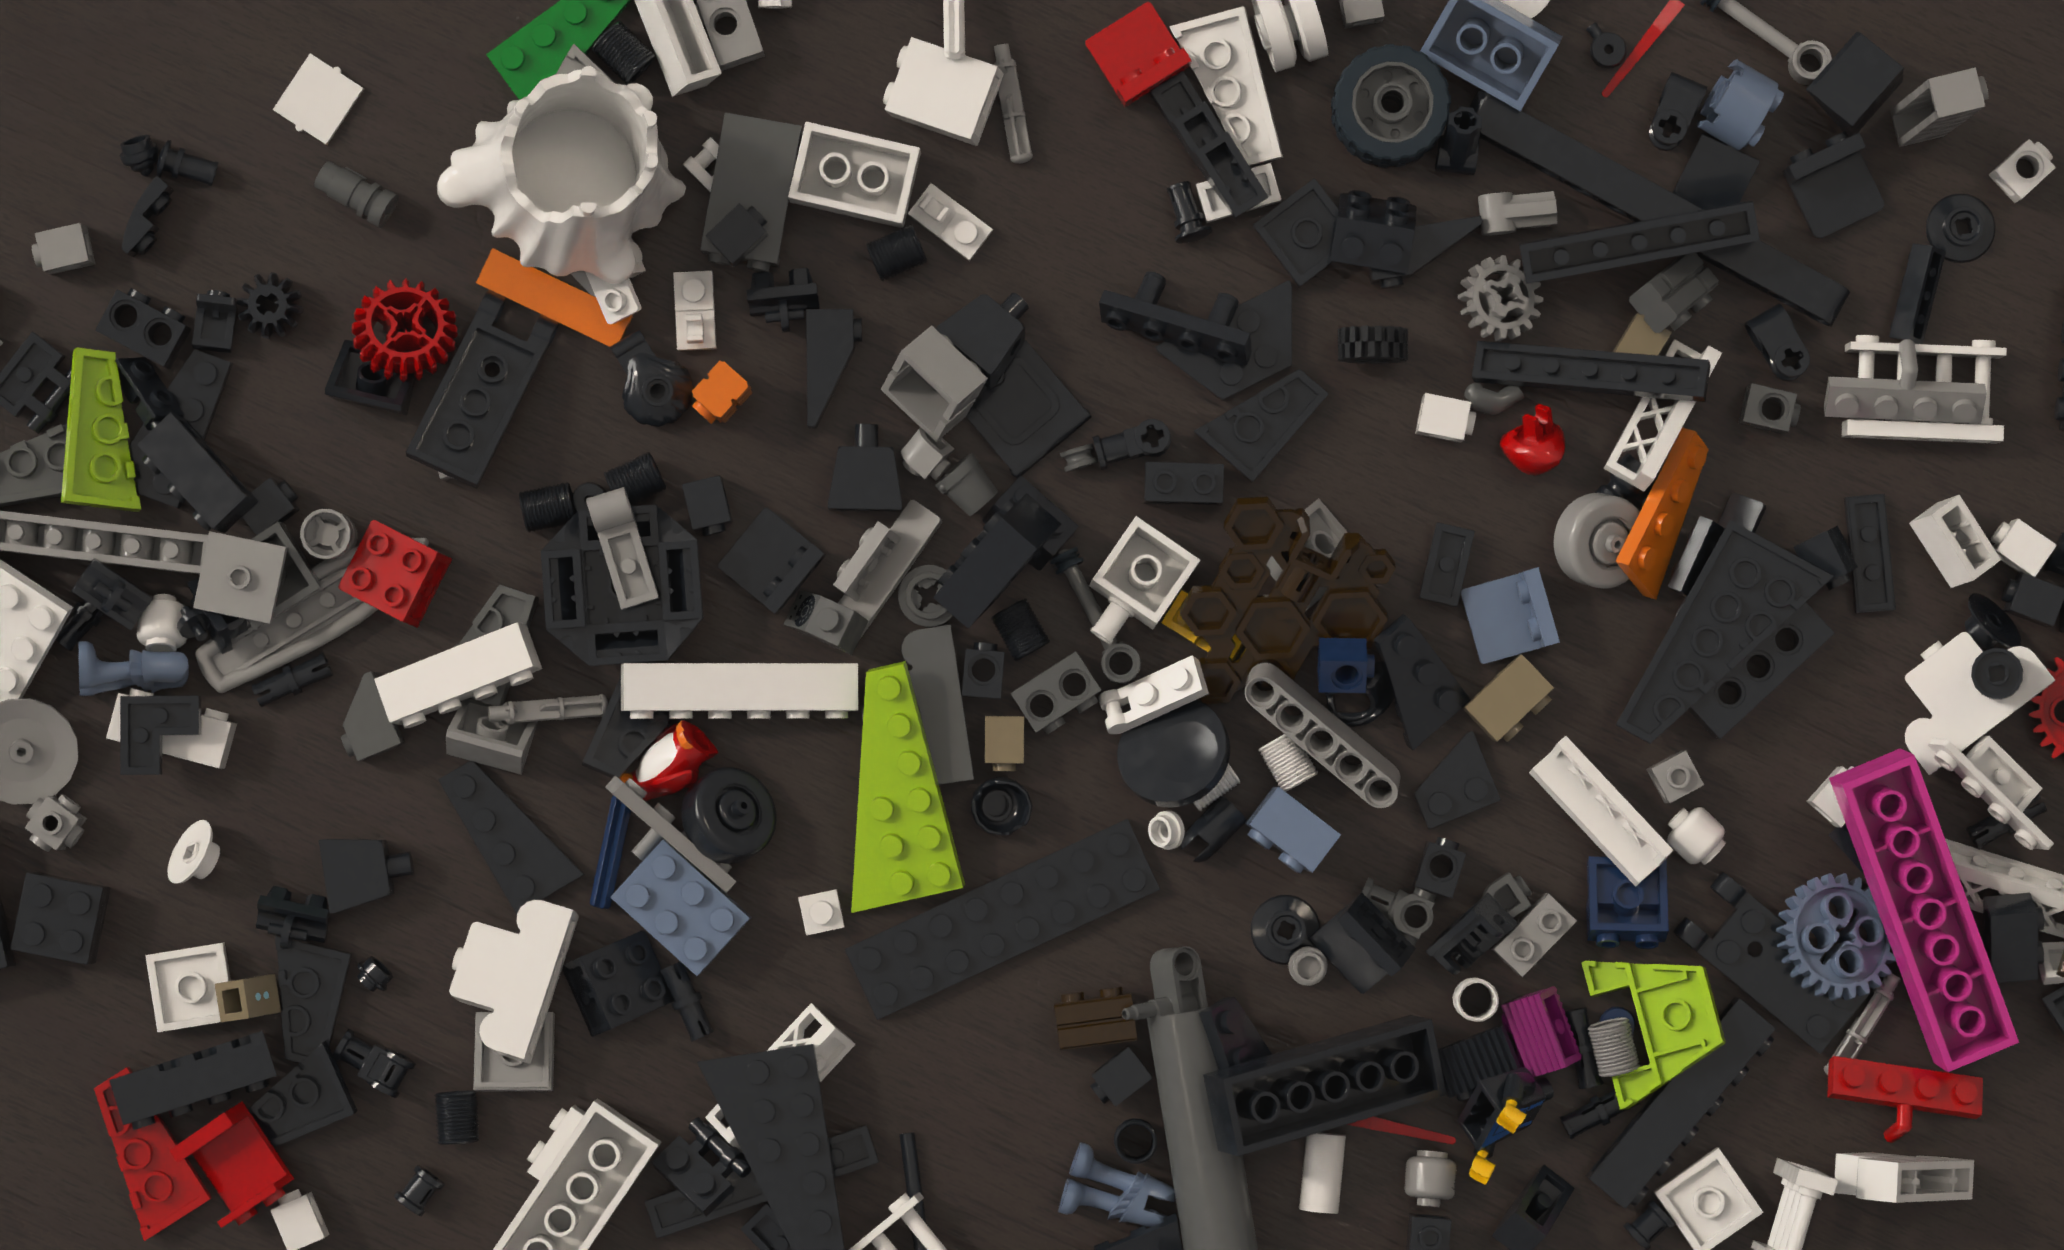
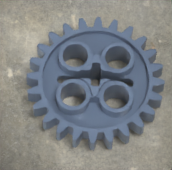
M1832 873L1821 876V880L1818 877L1807 881V886L1801 885L1794 889L1797 896H1792L1785 900L1791 910L1779 912L1778 916L1786 921L1787 924L1776 928V932L1786 935V940L1777 944V948L1788 949L1789 952L1781 961L1782 963L1793 962L1795 967L1790 976L1795 977L1802 974L1804 976L1801 985L1803 989L1815 984V996L1817 997L1825 994L1827 991L1829 999L1832 1001L1840 998L1841 995L1845 1001L1855 998L1856 994L1859 997L1870 993L1869 987L1874 989L1882 985L1879 977L1883 978L1891 975L1892 972L1886 964L1896 962L1894 954L1890 952L1892 948L1869 887L1861 889L1862 878L1860 877L1848 882L1846 873L1836 876L1835 879ZM1829 902L1836 906L1837 918L1830 913ZM1854 909L1856 911V916L1851 922H1849ZM1859 926L1866 930L1867 942L1861 938ZM1844 927V929L1840 931V933L1836 931ZM1810 932L1813 933L1817 938V948L1813 947L1810 944ZM1837 940L1840 942V944L1833 946ZM1827 952V955L1825 956V959L1822 964L1820 962V959L1823 956V954ZM1840 956L1847 961V972L1839 964Z

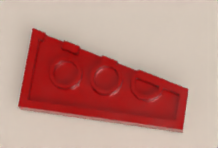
M126 1067L95 1087L94 1091L108 1134L112 1138L117 1153L116 1158L121 1172L123 1171L130 1193L129 1197L141 1226L140 1231L143 1240L146 1241L212 1199V1196L189 1160L185 1158L177 1163L169 1150L178 1143L160 1114L154 1115L156 1123L133 1130L131 1123L122 1124L109 1080L133 1073L130 1067Z

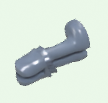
M79 641L80 697L93 696L98 693L122 689L132 685L141 686L144 691L151 690L154 693L161 689L183 687L188 681L189 664L184 653L142 650L141 653L131 649L129 661L105 662L97 658L92 643Z
M1080 1142L1069 1174L1121 1189L1123 1193L1118 1196L1068 1178L1064 1186L1058 1213L1073 1214L1079 1206H1089L1109 1211L1107 1220L1120 1218L1119 1223L1129 1222L1153 1227L1163 1223V1218L1167 1217V1215L1159 1213L1154 1209L1149 1210L1145 1208L1148 1195L1154 1196V1198L1175 1202V1191L1172 1186L1153 1178L1148 1173L1144 1175L1138 1171L1134 1175L1097 1161L1094 1158L1091 1146Z

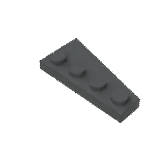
M60 424L46 430L47 433L28 441L18 442L10 446V449L0 453V507L61 497L67 424Z

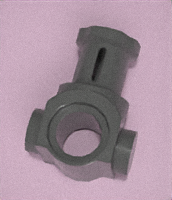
M1368 877L1362 893L1415 946L1421 933L1428 930L1432 925L1434 918L1432 908L1437 896L1415 887L1412 894L1402 889L1394 893L1374 884V879ZM1371 896L1387 902L1388 905L1386 906L1375 900H1372ZM1410 906H1420L1426 913L1425 923L1419 928L1410 927L1405 921V911Z

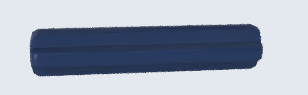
M614 795L610 803L590 898V905L601 909H609L612 904L610 897L614 893L631 810Z

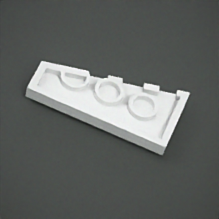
M1242 6L1169 26L1180 47H1184L1191 58V68L1219 117L1225 132L1228 131L1248 165L1254 166L1283 158L1246 8Z

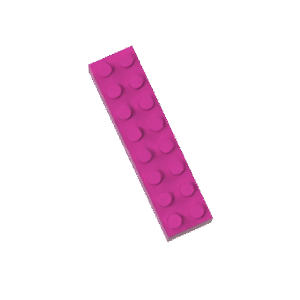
M1900 748L1830 777L1829 780L1933 1063L1946 1072H1950L2019 1043L1915 755Z

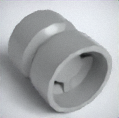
M319 509L313 511L304 519L300 530V539L303 547L309 554L319 559L333 560L348 553L351 548L356 546L357 530L355 524L348 516L333 509Z

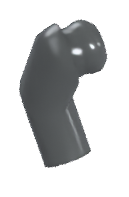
M1472 383L1467 386L1464 392V397L1471 402L1470 407L1473 410L1488 415H1498L1524 399L1520 388L1508 385L1499 392H1494L1483 388L1480 383Z

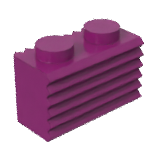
M1555 986L1515 998L1501 1005L1503 1010L1502 1022L1507 1032L1512 1034L1517 1047L1516 1056L1520 1066L1527 1068L1533 1077L1568 1067L1581 1060L1582 1057L1579 1053V1047L1576 1045V1039L1573 1038V1032L1570 1030L1571 1025L1565 1016V1010L1562 1008L1563 1003L1559 1001L1560 996L1557 994Z

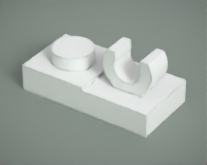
M930 183L908 212V216L969 262L993 231L991 227L932 183Z
M713 271L673 272L677 350L717 349Z

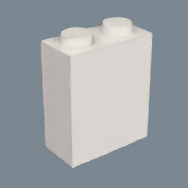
M911 37L909 45H904L898 55L897 68L900 69L895 83L890 82L886 88L883 103L886 104L885 111L893 118L978 146L1004 73L998 66L966 55L961 59H947L944 56V48Z

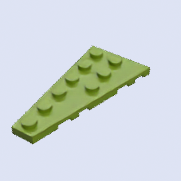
M906 661L869 669L866 672L851 913L956 890L965 886Z

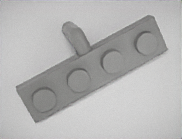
M1905 339L1899 344L1902 365L1900 380L1828 377L1824 401L1825 417L1981 424L1987 394L1985 384L1916 381L1918 364L1915 343L1910 339Z
M615 775L605 786L616 798L651 827L648 833L631 851L640 860L643 861L664 838L725 893L737 882L728 874L732 866L715 862L700 853L688 839L685 831L681 833L671 824L675 817L659 803L652 808L643 800L647 792L631 778L624 783Z

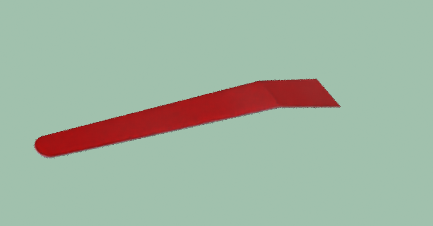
M1669 0L1603 90V97H1608L1681 11L1685 6L1681 1Z
M1374 1116L1346 1124L1447 1144H1454L1456 1142L1453 1136Z

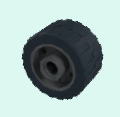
M1385 44L1377 48L1375 46L1367 49L1365 53L1357 55L1341 73L1331 99L1332 125L1335 127L1336 136L1340 143L1342 142L1351 155L1360 158L1362 162L1378 165V167L1382 168L1389 166L1401 167L1422 158L1423 154L1429 152L1435 146L1449 119L1451 95H1449V85L1446 77H1443L1439 66L1433 63L1423 52H1418L1406 45ZM1386 99L1394 100L1399 105L1400 111L1397 113L1385 111L1381 101Z

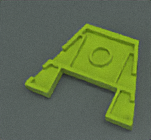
M1581 962L1590 996L1596 997L1630 987L1650 1064L1638 1067L1637 1070L1626 1074L1612 1076L1621 1110L1631 1108L1726 1043L1705 967L1633 964L1626 962Z

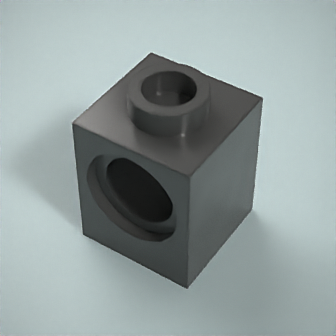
M1753 383L1746 386L1738 424L1779 434L1789 432L1790 426L1796 427L1800 415L1801 405L1795 403L1797 394ZM1771 399L1779 404L1781 414L1777 420H1769L1763 415L1762 405L1765 400Z

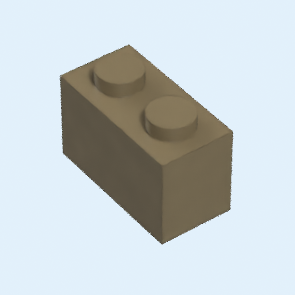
M1519 654L1462 709L1494 742H1498L1501 738L1508 742L1524 727L1519 721L1529 711L1536 715L1552 700L1547 694L1554 687L1522 654Z

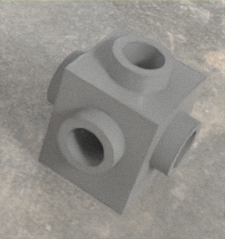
M63 794L59 798L57 796H47L45 800L37 799L29 809L26 817L30 821L24 828L32 833L30 840L47 852L51 848L56 851L65 850L66 847L71 849L84 833L82 825L87 818L78 812L81 807ZM51 816L56 817L58 820V826L53 831L49 830L45 825Z

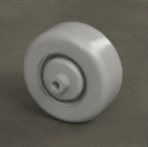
M1590 493L1574 500L1561 514L1554 533V552L1562 571L1577 583L1601 589L1613 588L1628 581L1629 578L1615 561L1640 511L1628 500L1604 493Z

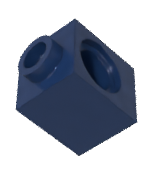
M1319 638L1317 666L1319 693H1366L1367 678H1374L1375 669L1374 654H1367L1366 638Z

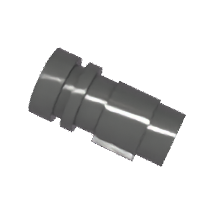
M327 161L323 165L314 183L316 189L324 192L329 198L345 207L356 210L358 217L362 219L367 218L369 223L378 228H382L388 222L399 200V195L387 188L382 190L383 186L376 182L370 184L366 182L367 178L348 167H340L331 161Z

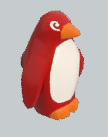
M681 720L679 723L666 727L649 749L643 753L638 768L631 773H624L620 780L625 783L631 778L647 792L643 798L645 802L653 798L671 795L683 788H689L696 782L700 765L718 754V750L698 727L685 720Z

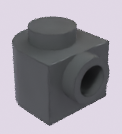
M1507 872L1490 883L1483 892V896L1489 893L1512 917L1532 906L1527 899L1532 893L1520 875L1513 878L1511 873Z

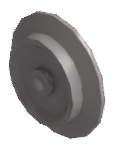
M30 698L7 699L0 702V801L12 805L34 804L39 798L45 800L47 796L56 795L71 780L78 762L77 737L68 719L51 705Z

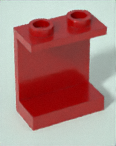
M243 1101L169 1150L177 1163L192 1154L231 1211V1213L217 1221L221 1228L233 1220L240 1226L258 1213L254 1207L255 1205L263 1201L265 1206L268 1207L286 1195L282 1187L295 1179Z

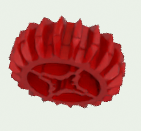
M405 278L402 282V287H396L390 280L387 283V291H383L375 286L373 289L374 298L364 295L362 299L363 308H356L354 312L356 322L352 324V334L356 337L353 339V344L356 350H361L360 359L362 362L371 361L373 373L385 368L384 376L387 380L395 372L400 373V380L404 383L407 380L408 373H414V376L420 381L423 377V369L434 375L437 371L436 362L446 364L448 361L447 352H453L455 349V341L453 339L458 336V327L454 325L456 322L454 311L448 310L449 301L447 298L438 300L439 291H437L436 287L426 293L425 284L422 281L417 284L416 288L410 287L409 280ZM426 316L433 322L437 330L433 339L426 335L427 330L422 327L423 319ZM376 322L382 324L383 330L388 333L384 344H381L373 333ZM411 327H412V331H410V332H407L406 329H405V333H404V332H400V331L398 332V329H401V328H402L403 331H404V328H409V329H411Z

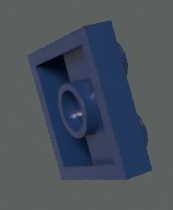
M1588 857L1587 941H1596V945L1600 948H1615L1620 945V941L1635 942V946L1640 949H1653L1659 946V942H1665L1669 932L1667 859L1635 887L1608 857Z

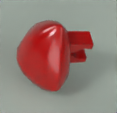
M1542 404L1535 406L1536 416L1525 414L1522 417L1523 425L1505 433L1500 442V447L1505 456L1517 469L1527 475L1537 476L1551 471L1559 465L1565 453L1564 433L1560 425L1553 423L1551 408Z

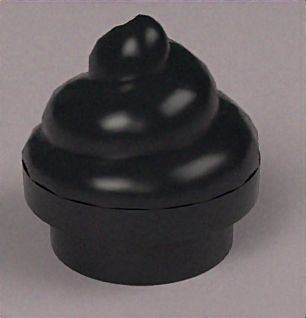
M140 135L120 144L122 153L119 155L122 163L125 166H130L132 171L140 172L142 176L148 177L153 170V164L158 158L157 153L159 149L157 143L151 141L150 135Z

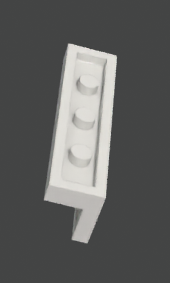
M1674 339L1665 356L1674 357L1676 353L1683 358L1709 360L1711 365L1710 377L1722 353L1708 345L1704 352L1700 354ZM1642 397L1603 469L1645 491L1655 479L1696 401L1675 400L1673 406L1659 409L1655 398ZM1649 403L1651 411L1644 412ZM1668 414L1663 423L1661 415ZM1654 418L1658 430L1657 436L1641 440L1637 428L1638 422ZM1632 435L1634 442L1627 444L1630 436ZM1651 445L1648 453L1646 454L1644 447ZM1637 450L1641 462L1637 473L1617 463L1622 452Z
M1567 736L1562 738L1553 750L1529 772L1635 887L1658 868L1672 853L1673 849Z
M1945 839L1958 876L1964 884L1963 889L1971 910L1983 913V900L1977 892L1987 888L1998 890L2000 895L2030 892L2033 901L2036 902L2038 907L2042 908L2045 918L2044 930L2039 931L2064 938V925L2055 922L2052 917L2053 914L2064 911V875Z
M811 1003L767 1051L814 1044L821 1082L856 1044ZM816 1019L822 1026L811 1038L804 1039L805 1029ZM717 1104L705 1118L730 1145L737 1147L742 1152L730 1126L727 1128L721 1122L724 1114L719 1104Z

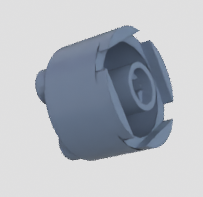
M1736 59L1728 66L1734 70L1730 77L1727 79L1721 75L1712 88L1700 112L1701 115L1706 117V120L1697 121V127L1736 150H1740L1748 144L1754 147L1758 143L1765 130V126L1761 125L1768 111L1773 113L1777 109L1784 96V92L1778 89L1776 81Z

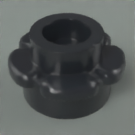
M370 956L364 963H358L357 966L361 972L357 977L366 988L372 992L377 988L382 991L388 989L387 983L393 978V975L381 961Z

